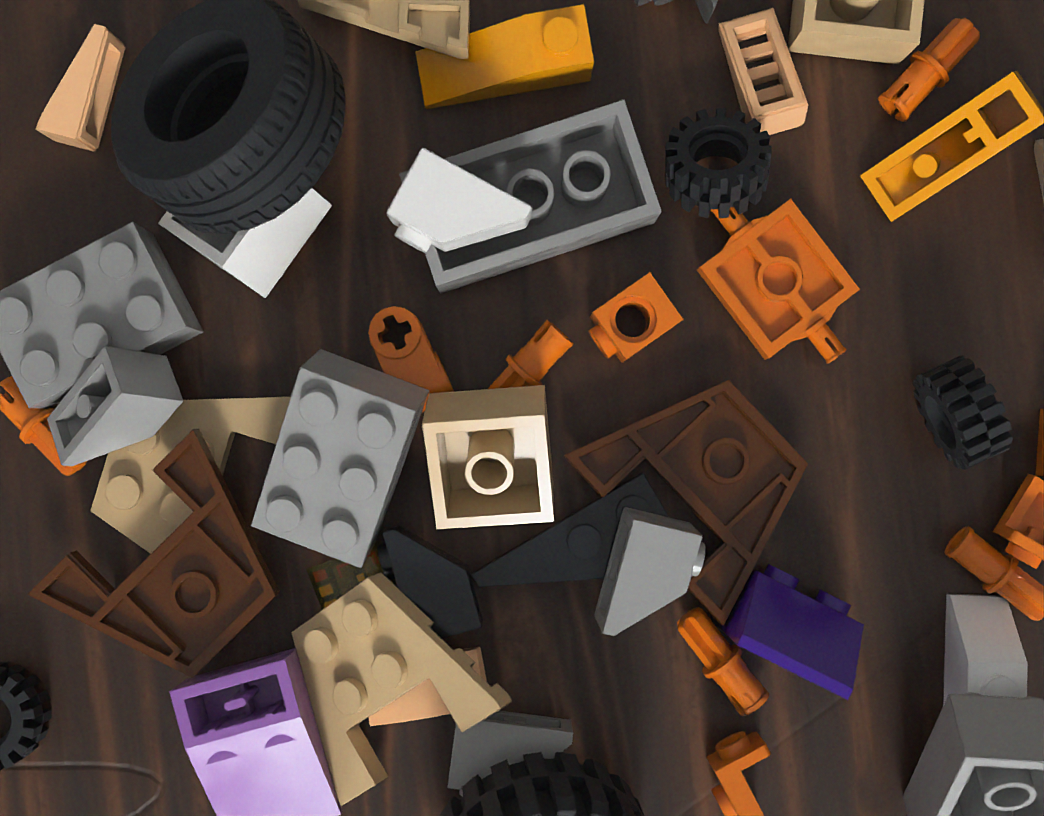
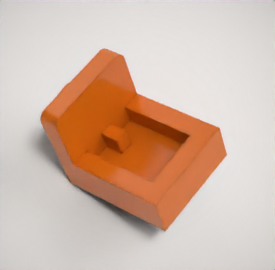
M1028 473L993 532L1010 541L1004 550L1006 553L1037 569L1042 560L1044 561V480Z
M744 731L736 732L719 741L715 746L716 752L706 757L720 782L711 791L724 816H764L741 771L770 756L771 752L757 732H752L748 735Z

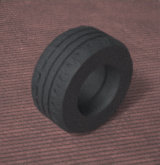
M203 1L182 12L164 26L141 50L127 71L117 93L111 116V139L118 166L133 186L180 221L196 230L218 234L255 228L277 218L298 203L317 183L332 160L342 136L345 118L344 82L336 63L289 12L275 1Z

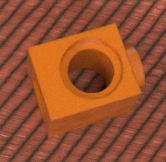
M649 272L593 311L590 319L595 326L588 332L607 359L616 354L621 363H623L684 319ZM625 307L638 309L646 321L643 334L637 337H628L622 334L615 322L617 311Z

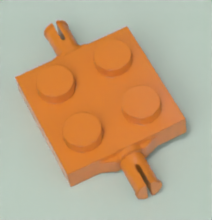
M789 199L768 216L753 219L751 222L746 219L743 213L738 214L734 207H730L729 218L720 219L718 209H710L731 237L726 241L721 251L700 266L697 271L764 360L772 357L790 342L806 337L810 339L827 364L838 358V355H842L847 348L842 345L826 322L830 320L836 308L858 292L860 288L792 199Z

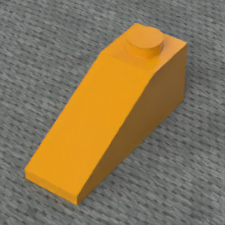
M584 4L525 14L472 32L469 35V59L455 58L428 48L415 51L425 109L588 82L591 80L594 65Z
M1013 71L861 174L860 177L892 222L1043 124L1044 109L1019 72Z

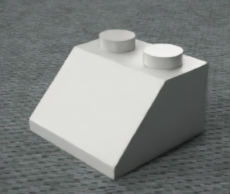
M311 188L298 203L280 216L252 229L218 234L201 232L186 225L168 211H166L158 224L266 298L332 205Z

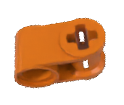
M396 306L384 308L375 314L370 322L368 334L370 343L385 374L430 390L429 393L454 392L437 352L433 351L425 330L416 315L405 308ZM393 318L402 325H411L412 332L404 336L406 346L402 349H399L395 343H385L383 341L382 335L390 331L388 321ZM426 399V402H425V405H424V408H423L422 413L425 412V408H426V404H427V399Z

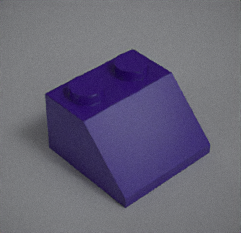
M770 564L767 565L764 574L753 569L725 624H720L719 628L738 646L848 700L854 688L864 624L847 616L852 605L822 590H819L816 598L813 599L795 590L800 579Z

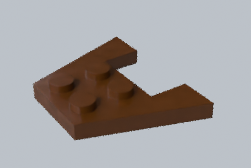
M730 380L563 456L602 498L643 460L662 478L721 541L704 558L699 575L697 577L691 576L688 590L722 625L725 624L808 465L802 456Z
M193 429L152 470L193 513L116 589L76 550L66 555L27 594L191 678L196 676L280 593L200 429Z

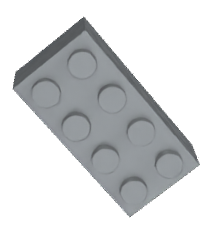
M625 100L445 158L444 160L531 206V219L526 228L446 252L431 245L425 254L435 285L440 294L654 224L662 211ZM410 170L399 173L402 184Z

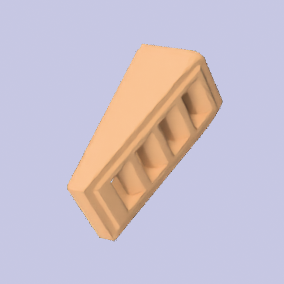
M770 8L719 23L718 30L740 108L743 113H746L745 124L755 118L761 123L760 132L767 130L769 135L804 124L808 102L774 9ZM762 35L767 36V42L743 49L739 47L738 42ZM772 57L774 61L750 69L746 67V64ZM779 79V85L758 91L754 90L753 86Z
M94 24L36 125L37 131L56 142L94 152L99 148L125 51L124 44L106 27Z

